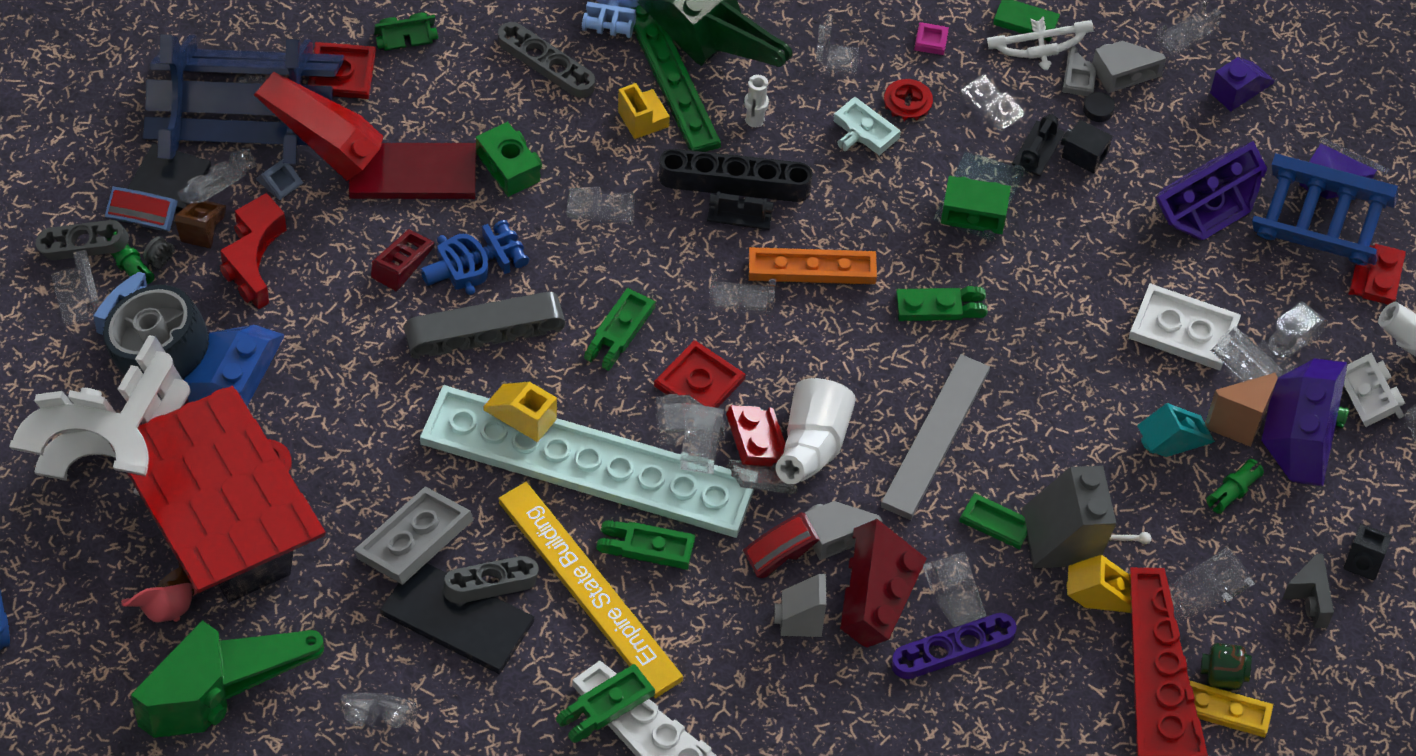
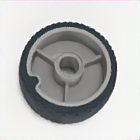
M170 285L147 286L125 296L109 312L103 327V338L108 353L124 376L131 365L138 366L144 374L135 358L149 335L156 336L165 352L172 357L173 365L182 379L201 363L209 345V334L200 311L184 291Z

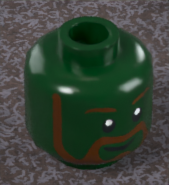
M1214 643L1210 647L1209 654L1202 653L1200 674H1207V682L1212 687L1240 689L1243 686V682H1249L1252 655H1246L1245 648L1240 645Z

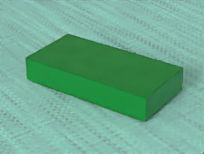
M1001 0L993 25L1026 34L1033 32L1031 19L1039 21L1044 17L1045 30L1055 29L1060 14L1015 0ZM1052 37L1044 38V40L1051 42Z
M976 493L971 497L959 522L1019 550L1027 537V527L1023 515Z

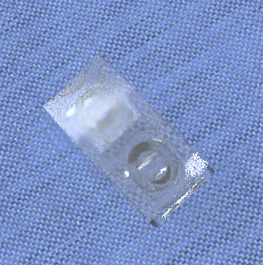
M985 74L961 88L959 92L961 98L1000 131L1005 130L1026 115L1007 91L1001 94Z
M600 186L569 188L566 214L567 217L580 221L633 225L636 198L633 192L603 194Z
M380 693L343 694L340 699L342 715L349 723L361 727L365 724L374 728L380 716L385 723L392 727L400 728L405 726L412 729L417 719L416 702Z

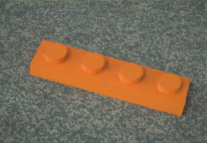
M749 247V281L876 284V251Z

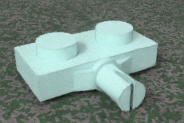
M853 97L834 113L833 121L848 132L837 142L838 146L841 149L843 148V151H847L853 144L860 142L880 156L900 139L901 131L856 97Z

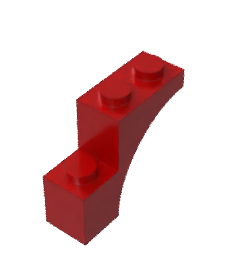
M268 193L235 210L236 225L234 229L240 239L220 250L222 260L220 270L223 276L229 282L234 280L238 285V291L246 303L252 301L258 310L269 304L267 285L259 274L262 256L268 246L279 235L287 231L285 213Z

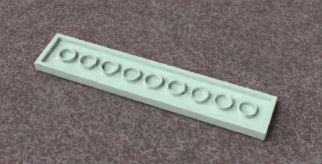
M443 385L420 436V444L734 538L738 536L757 484L756 476L558 418L539 442H536L484 411L483 406L490 398Z

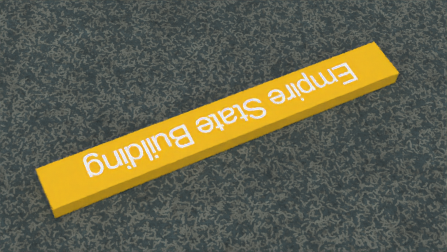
M527 481L499 497L501 507L628 666L635 664L654 687L655 695L653 697L657 698L683 681L682 673Z

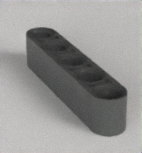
M543 292L413 317L406 321L403 328L411 357L420 359L422 355L429 354V357L451 353L453 349L458 348L462 351L483 347L484 343L489 342L498 344L516 340L515 337L520 336L529 338L545 335L547 331L552 330L560 332L565 327L566 322L558 295L553 292Z

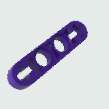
M996 613L903 645L893 653L892 671L900 678L913 679L1005 647L1014 640L1017 628L1016 622L1007 614ZM999 624L1001 628H1007L1006 635H1002L1000 631L994 632L995 625ZM987 634H989L988 641H986V636H985V635H987ZM964 635H973L977 638L979 644L969 648L961 643L960 638ZM937 645L942 646L947 650L948 655L940 659L935 658L929 653V649ZM920 650L922 651L923 657L919 658ZM902 657H906L908 661L914 660L913 667L909 668L907 664H901Z

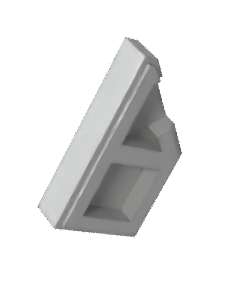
M1073 46L1068 51L1062 92L1088 96L1094 92L1097 68L1090 61H1086L1077 52L1078 48Z

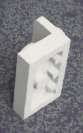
M1372 353L1348 364L1344 386L1365 427L1396 413L1399 419L1404 417L1400 406L1406 404L1397 386L1390 389L1386 380L1392 377L1384 361L1382 360L1377 363Z

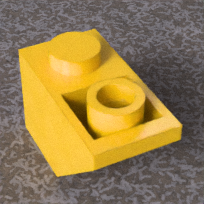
M531 382L502 384L483 406V410L534 441L539 442L557 420V397Z

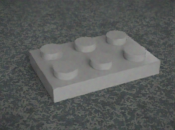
M425 486L357 546L354 552L358 560L403 585L474 519L470 510Z

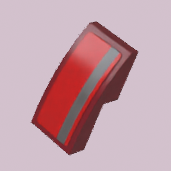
M801 512L761 535L743 549V552L757 577L765 578L786 560H797L820 539L807 515Z

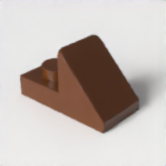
M197 198L175 216L180 241L211 249L215 225L225 217L226 205Z

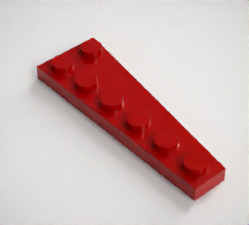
M1130 567L1129 581L1137 756H1208L1200 719L1197 716L1194 703L1193 688L1190 686L1187 673L1186 658L1183 655L1180 643V632L1177 620L1174 617V607L1165 568Z

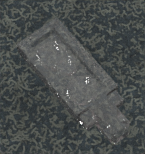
M250 148L231 153L229 162L217 163L209 168L210 173L190 179L187 182L188 186L177 192L181 203L204 202L246 176L245 172L257 166Z

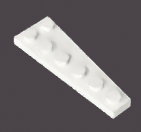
M598 661L573 679V687L582 696L617 673L603 662ZM650 699L607 724L635 756H717L702 740L698 741L687 733L685 727L677 720L672 721L659 711L658 706Z

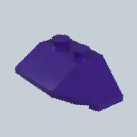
M1254 141L1208 161L1164 187L1155 198L1170 226L1194 238L1205 240L1252 211L1267 167Z
M1314 358L1277 379L1269 402L1261 441L1292 482L1316 486L1324 485L1348 366L1347 362Z

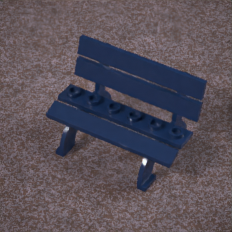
M160 34V51L157 57L155 56L150 63V70H170L172 80L146 79L145 110L171 111L170 118L145 117L143 139H158V158L172 159L175 156L180 140L283 144V163L297 164V145L307 144L283 122L182 118V112L276 116L254 96V93L262 84L183 81V71L271 74L276 72L280 75H289L290 80L301 85V76L335 77L344 62V55L313 54V42L311 39H305L301 46L300 39H286V53L197 49L196 35H189L180 46L176 35ZM302 85L332 100L333 86Z

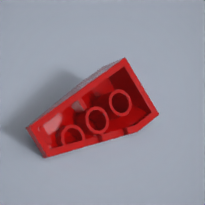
M272 72L254 93L256 98L346 181L363 171L380 150L384 136L361 115L276 72Z

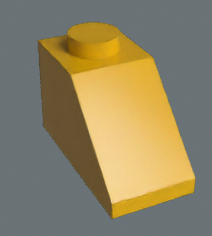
M1103 555L1068 566L1066 587L1067 595L1085 608L1131 613L1129 574Z

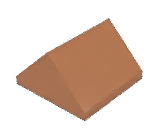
M1276 373L1215 390L1205 421L1208 430L1251 447L1278 379Z

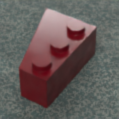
M878 519L860 525L853 530L852 538L856 539L854 557L849 559L848 567L852 569L850 586L845 589L840 626L841 630L867 648L890 639L927 559Z

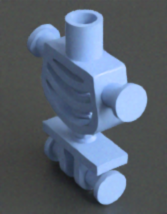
M596 0L598 3L587 1V13H584L582 31H586L589 28L597 30L598 34H603L605 28L610 29L611 36H616L617 33L626 34L627 38L632 37L633 27L636 23V9L631 8L640 5L638 3L639 0Z

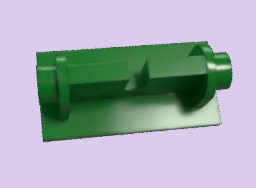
M416 13L410 15L409 19L397 20L395 17L380 20L378 24L374 25V35L381 34V36L376 37L377 48H384V51L405 48L404 36L410 37L411 47L432 44L433 40H438L437 28L430 27L434 26L435 15L427 16V13Z

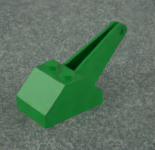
M202 620L131 694L138 727L153 738L205 732L211 724L215 726L225 717L228 698L299 665L319 658L324 652L323 637L318 631L306 630L220 641L219 632Z

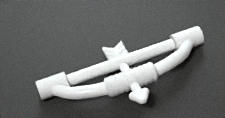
M1044 17L1039 21L1031 19L1033 32L1005 37V35L987 38L989 50L997 49L1008 56L1029 59L1041 57L1042 62L1039 63V66L1044 70H1048L1051 61H1047V56L1058 55L1059 52L1078 44L1086 33L1094 32L1092 20L1074 23L1072 26L1045 30ZM1070 33H1075L1076 35L1060 44L1052 43L1045 45L1044 38ZM1038 39L1039 46L1028 47L1027 50L1007 48L1006 45Z

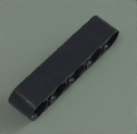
M682 149L666 150L659 159V181L663 186L671 189L707 193L721 191V193L792 202L804 201L811 193L812 170L807 164L801 162Z

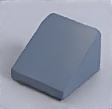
M283 159L256 178L278 200H281L304 183L289 163H283Z

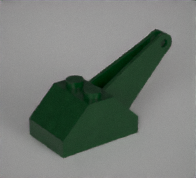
M737 0L638 1L640 6L700 66L704 65L719 51L776 67L783 66L793 56V52L787 43L771 35L743 15Z

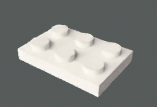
M1150 283L1128 339L1221 370L1241 315Z

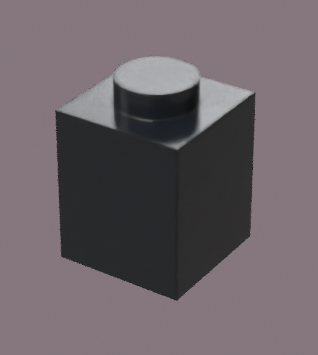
M1079 120L1073 130L1067 129L1061 140V145L1064 146L1062 158L1094 174L1109 154L1113 136Z

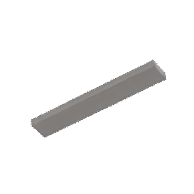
M960 354L881 502V508L912 520L989 374L990 366Z

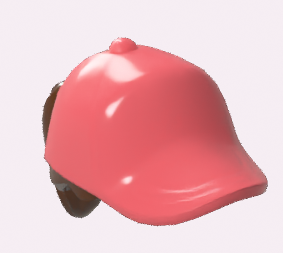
M178 561L179 567L167 574L156 587L147 588L132 598L123 599L121 604L124 607H140L145 615L155 623L171 620L177 622L180 620V616L188 610L192 596L196 595L197 592Z

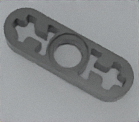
M116 220L50 227L39 233L36 238V247L45 258L50 260L109 254L124 249L129 241V234ZM89 234V240L86 244L79 247L75 246L79 236Z
M518 556L454 569L445 575L443 595L451 602L466 603L528 590L536 584L539 566L532 558ZM484 576H494L499 579V582L487 583L482 578Z

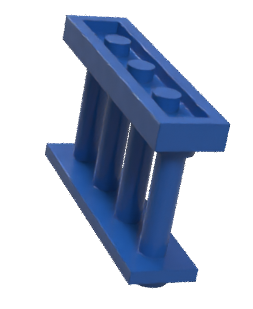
M1275 153L1272 161V175L1276 176L1278 183L1266 218L1254 215L1252 220L1253 231L1257 232V235L1267 240L1278 238L1347 257L1351 262L1365 266L1368 263L1376 265L1377 249L1370 247L1382 208H1386V206L1395 208L1398 199V186ZM1299 182L1306 184L1309 189L1297 225L1295 227L1280 223L1278 219L1290 184ZM1325 190L1336 192L1339 196L1327 235L1308 230L1320 193ZM1358 198L1368 201L1370 207L1358 243L1339 239L1351 201Z

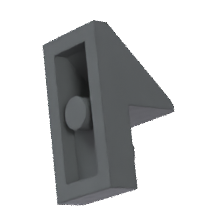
M1316 554L1288 583L1282 598L1306 599L1307 617H1312L1314 628H1328L1334 614L1323 554Z

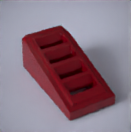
M408 229L372 261L371 278L394 291L399 290L431 252L435 242ZM409 242L418 247V249L414 250L406 246V244ZM401 251V252H403V253L409 255V257H406V256L400 254L399 252ZM394 260V261L398 262L400 265L398 266V265H396L395 263H393L392 261Z

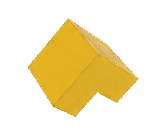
M637 83L619 89L618 113L634 139L669 127L670 116L654 89L641 92Z

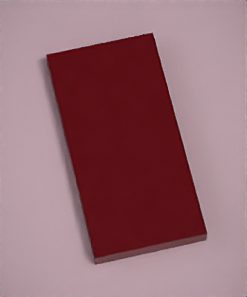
M382 143L380 150L364 170L349 179V199H475L476 143Z

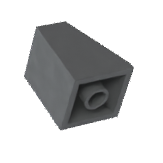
M1103 465L1070 467L1021 510L1022 515L1025 517L1027 541L1033 569L1068 567L1086 559L1103 555L1116 526Z

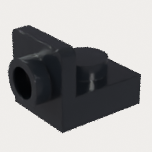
M1360 523L1344 569L1367 579L1375 580L1392 535Z

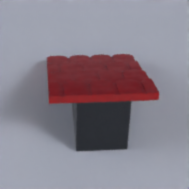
M233 385L228 388L219 389L207 397L187 403L177 410L157 416L149 422L138 426L137 429L145 439L148 448V470L146 476L132 473L127 474L197 593L219 585L228 603L291 575L293 551L325 536L324 528L303 493L298 489L285 465L280 461L258 422L253 418Z

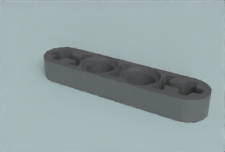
M508 22L501 25L498 29V43L502 49L577 98H585L594 92L595 76L590 70L521 24ZM515 34L517 35V39L514 38V37H510L509 39L506 38V35H508V36H513V35H515ZM539 49L543 53L540 56L532 57L527 54V51ZM555 64H561L566 69L563 72H554L550 67Z

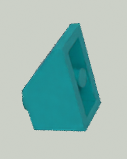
M1169 403L1164 404L1137 425L1143 436L1141 442L1146 450L1152 454L1155 453L1164 457L1215 442L1201 415Z

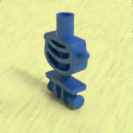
M501 220L493 226L494 232L498 233L496 236L488 224L482 226V236L487 243L486 247H482L477 239L468 234H457L448 240L444 235H440L437 238L439 244L437 246V256L439 261L420 268V272L427 286L449 278L456 290L465 288L466 294L473 295L475 293L474 286L480 285L487 280L488 260L490 258H495L503 273L506 274L510 272L509 257H512L515 268L526 266L529 263V257L523 253L524 246L520 241H517L518 236L515 231L510 230L508 221ZM481 263L482 267L475 271V264ZM467 267L469 272L464 274L463 269Z

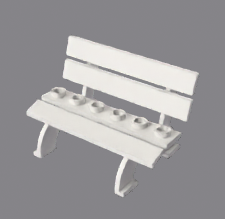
M149 335L135 358L144 374L138 366L131 365L118 387V391L127 402L121 413H116L107 399L101 397L102 392L91 388H81L80 392L70 390L68 397L63 391L36 394L34 401L40 409L34 411L20 424L9 447L12 450L40 455L34 471L36 475L66 481L67 471L71 464L89 455L116 458L113 465L114 470L146 476L149 464L148 448L145 439L137 428L140 422L142 424L147 423L157 416L165 415L181 408L190 395V387L181 378L173 365L172 357L165 352L156 336ZM59 433H62V435L56 437L54 440H52V441L46 446L47 442H48L52 437H54L55 435H57V434H59ZM134 488V494L139 495L136 488Z

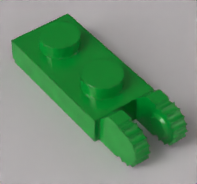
M967 286L961 290L960 288L897 289L898 321L983 318L988 314L987 305L973 301H983L986 297L985 289L981 288V286ZM962 302H970L962 306Z
M627 288L596 330L594 339L585 351L584 359L592 362L597 357L603 344L611 348L603 358L602 368L609 371L619 358L620 353H624L655 309L656 301Z
M605 520L602 523L601 532L603 534L625 538V541L600 538L596 546L599 552L616 556L622 555V557L688 570L695 543L694 534L630 521L629 523Z
M633 664L578 697L577 701L561 711L555 720L560 727L574 722L584 713L588 719L576 725L568 733L572 743H578L590 736L595 729H601L653 697L655 689L639 668Z

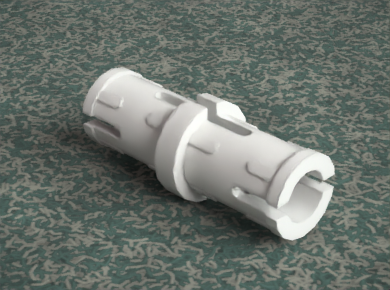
M762 75L750 77L748 93L744 100V106L747 109L745 121L749 126L755 128L764 124L765 111L769 105V98L767 96L768 80Z

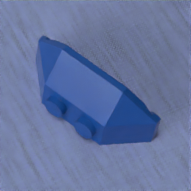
M257 325L210 332L206 355H204L203 360L197 365L196 369L184 379L190 387V395L187 398L189 403L207 397L219 389L228 388L233 385L246 406H248L284 339V334Z

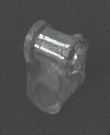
M1301 301L1290 311L1278 318L1276 333L1268 341L1269 349L1278 356L1290 357L1321 336L1327 327L1328 321Z

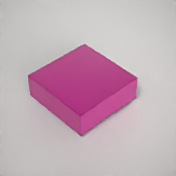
M919 22L914 50L944 55L949 27Z

